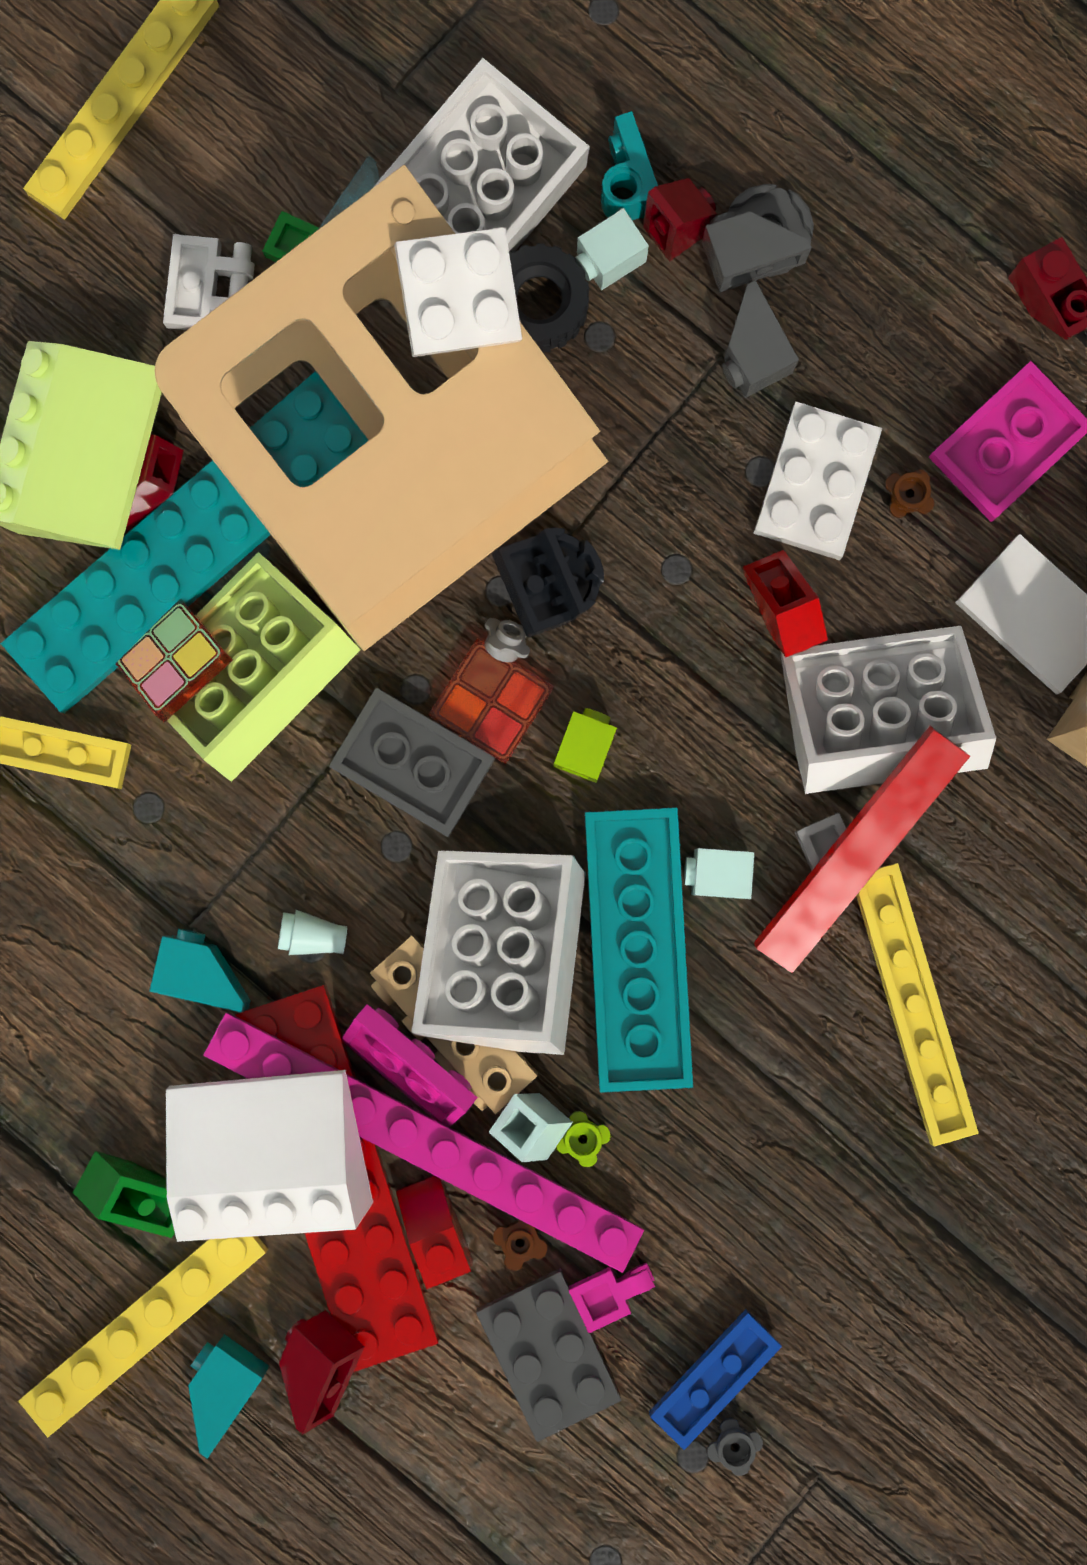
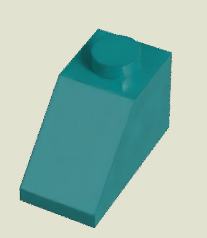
M178 929L177 936H162L149 992L237 1012L249 1009L250 998L217 945L204 942L206 934Z
M225 1334L215 1347L207 1342L190 1366L197 1371L188 1388L199 1454L208 1459L270 1367Z

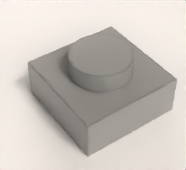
M839 813L794 832L811 871L846 829Z

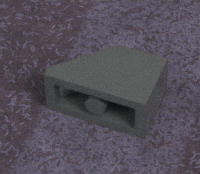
M750 211L736 215L735 212H726L716 216L710 221V225L705 227L702 240L719 292L806 263L812 248L809 239Z
M756 280L747 284L724 357L725 363L722 364L724 374L730 385L734 389L739 387L745 398L792 374L799 361Z

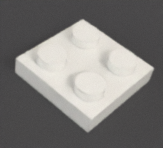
M505 227L398 241L395 243L394 247L412 357L509 344L522 340Z

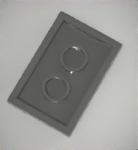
M375 688L329 767L449 838L495 761V757L380 689Z
M561 1268L476 1309V1314L536 1442L622 1401L592 1334L588 1333L568 1291L569 1285Z

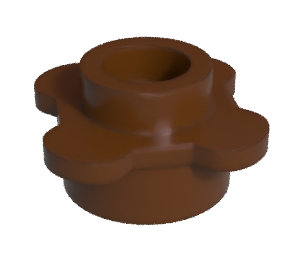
M919 469L902 476L893 473L886 479L885 488L890 492L892 503L889 506V512L892 516L903 518L907 513L912 512L927 514L933 509L934 500L930 497V476L927 472ZM907 490H911L914 495L912 498H908L906 496L905 492Z
M519 1219L510 1223L507 1227L499 1226L494 1231L493 1241L496 1245L501 1246L505 1254L504 1264L510 1270H519L524 1262L532 1258L542 1259L547 1253V1243L539 1238L536 1228ZM519 1238L525 1241L522 1247L516 1245V1240Z

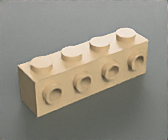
M415 934L411 935L370 972L376 980L371 985L373 990L388 1006L396 1002L407 1016L402 1022L411 1033L424 944ZM414 1035L419 1041L425 1038V1036ZM427 1037L438 1049L434 1054L436 1061L447 1072L449 1070L456 1071L470 1083L472 1087L470 1091L478 1097L474 1104L482 1111L489 1107L495 1114L498 1113L509 1103L514 1094L520 1093L538 1076V1071L521 1052Z

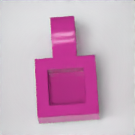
M647 1262L629 1270L618 1279L612 1267H608L570 1285L568 1291L588 1333H591L631 1314V1307L627 1299L654 1288L655 1284L653 1281L655 1279Z

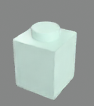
M623 208L578 237L576 263L584 269L585 279L587 281L594 279L602 291L644 264L647 260L649 245Z
M694 849V858L686 857L684 885L692 886L691 895L751 899L754 852Z
M540 1093L514 1094L489 1133L521 1162L547 1160L573 1122Z

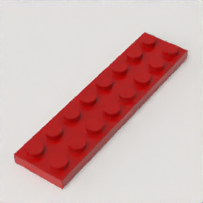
M326 984L235 1014L236 1017L336 1069L346 1070V1074L356 1078L345 1043L342 1041V1033ZM361 1137L360 1142L373 1199L372 1206L355 1230L304 1233L330 1315L365 1346L354 1372L439 1343V1336L378 1146Z

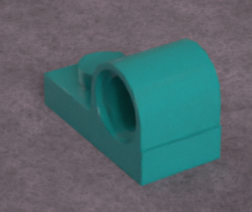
M631 111L615 117L613 135L608 137L610 151L616 165L609 168L604 175L601 190V207L608 218L624 208L633 221L644 218L648 191L658 186L633 112ZM623 187L632 191L634 195L629 199L622 200L615 197L612 191Z

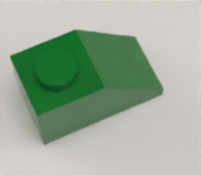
M95 1151L73 1194L97 1219L172 1238L175 1231L167 1201V1180L132 1161Z

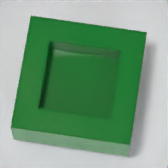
M281 211L262 252L265 258L277 262L320 228Z

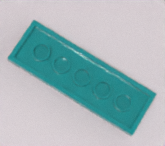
M678 808L585 812L599 1091L602 1093L693 1088Z

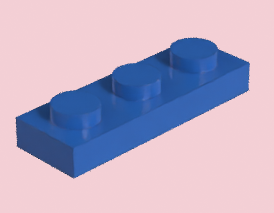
M745 1309L649 1411L650 1417L685 1450L782 1347L781 1343Z

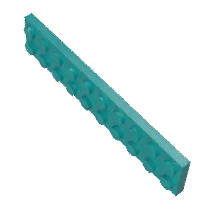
M316 371L250 427V430L288 479L299 487H308L314 484L368 442L366 436ZM212 460L123 537L120 550L110 548L0 644L59 712L65 714L120 666L118 664L119 659L120 663L123 664L122 658L144 638L149 637L151 639L150 635H145L137 642L145 633H149L150 629L173 607L182 604L187 608L271 534ZM177 606L171 613H169L160 623H158L152 629V635L155 636L153 632L154 629L157 628L166 618H168L177 608H180L182 611H184V609L181 606Z

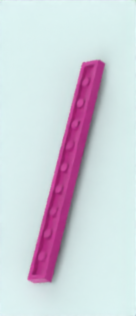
M229 1012L225 1013L203 1056L248 1079L338 1071L335 1067ZM346 1074L359 1137L622 1273L624 1272L644 1232L641 1226Z

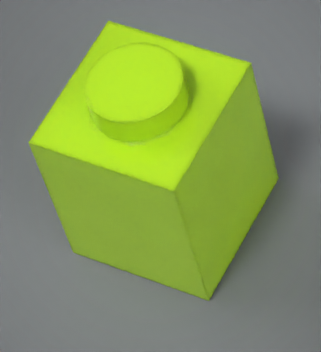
M588 708L584 709L583 715L573 711L556 756L554 767L596 783L617 727L609 725L611 718Z

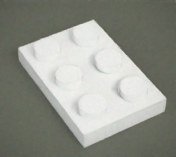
M795 401L754 534L840 560L847 545L882 428Z

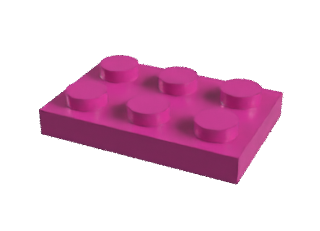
M1030 361L932 452L929 458L981 513L992 522L1087 434V418Z
M367 1004L353 1020L342 1037V1041L433 1119L448 1127L453 1125L478 1098L470 1091L472 1089L470 1083L456 1071L449 1070L447 1072L434 1061V1053L424 1043L416 1039L410 1041L398 1031L399 1025L390 1014L379 1008L374 1010Z

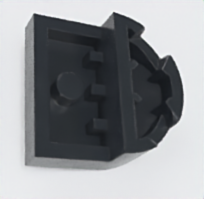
M564 528L544 529L537 536L500 547L492 553L527 638L574 621L596 603L595 600L599 587L604 582L603 566L594 547L587 540L579 541L573 536L565 534Z

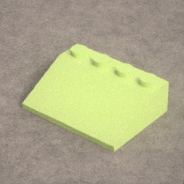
M27 342L0 442L1 527L22 535L121 549L162 393L156 382L154 365L64 344Z
M258 552L193 617L199 624V629H203L220 649V655L197 677L188 681L187 685L175 697L157 711L204 761L232 782L361 649L332 619ZM192 619L190 621L195 626V629L171 651H168L166 647H164V650L167 653L173 652L181 643H183L192 633L196 631L197 625L194 623ZM197 631L172 654L171 658L184 675L191 679L217 656L218 650L202 631ZM201 633L215 650L216 654L195 674L189 677L173 656L195 635ZM162 650L160 652L162 653L163 658L139 680H136V678L134 677L133 679L135 682L141 681L148 673H150L159 663H161L165 659V653ZM166 660L140 683V688L154 707L160 708L185 685L186 680L170 660ZM169 662L184 683L162 704L157 706L143 689L142 684L162 665ZM130 681L138 689V684Z

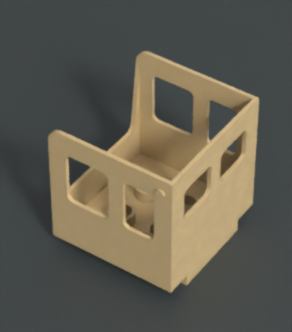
M405 164L173 340L160 352L155 364L157 385L178 412L185 426L363 651L371 647L609 462L592 440L600 432L599 428L521 322L522 340L520 342L430 355L446 376L447 381L429 394H419L408 385L357 317V314L374 301L386 300L393 305L407 324L394 247L395 243L398 241L455 234ZM298 361L307 362L314 368L368 439L367 443L308 487L296 486L288 479L235 410L242 402Z

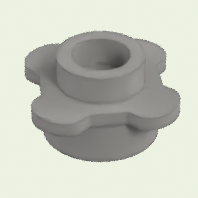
M489 618L486 621L485 628L489 631V635L485 640V649L493 658L502 662H513L518 657L526 658L529 655L530 648L526 645L525 639L527 636L522 625L510 620L500 622L496 618Z

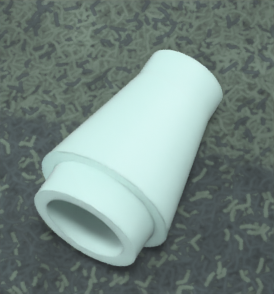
M295 910V914L283 912L278 949L289 951L288 955L343 954L347 926L337 925L299 910Z

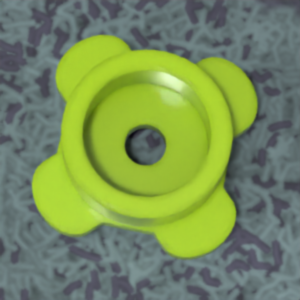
M576 1111L570 1115L569 1119L573 1123L556 1148L560 1153H569L572 1157L578 1159L581 1166L591 1167L597 1162L596 1155L600 1151L602 1144L609 1142L610 1131L605 1125H596L589 1121L586 1113ZM580 1135L587 1136L586 1143L579 1142L578 1138Z

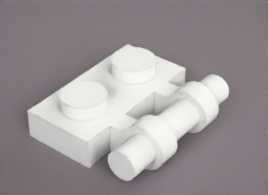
M173 234L163 318L166 328L188 330L247 285L248 281L253 280L255 264L251 262L252 246L247 243L236 242L234 243L233 258L221 257L222 245L218 238ZM218 276L230 278L228 297L216 296Z

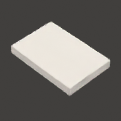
M1021 534L1017 535L955 603L1057 695L1087 665V594Z

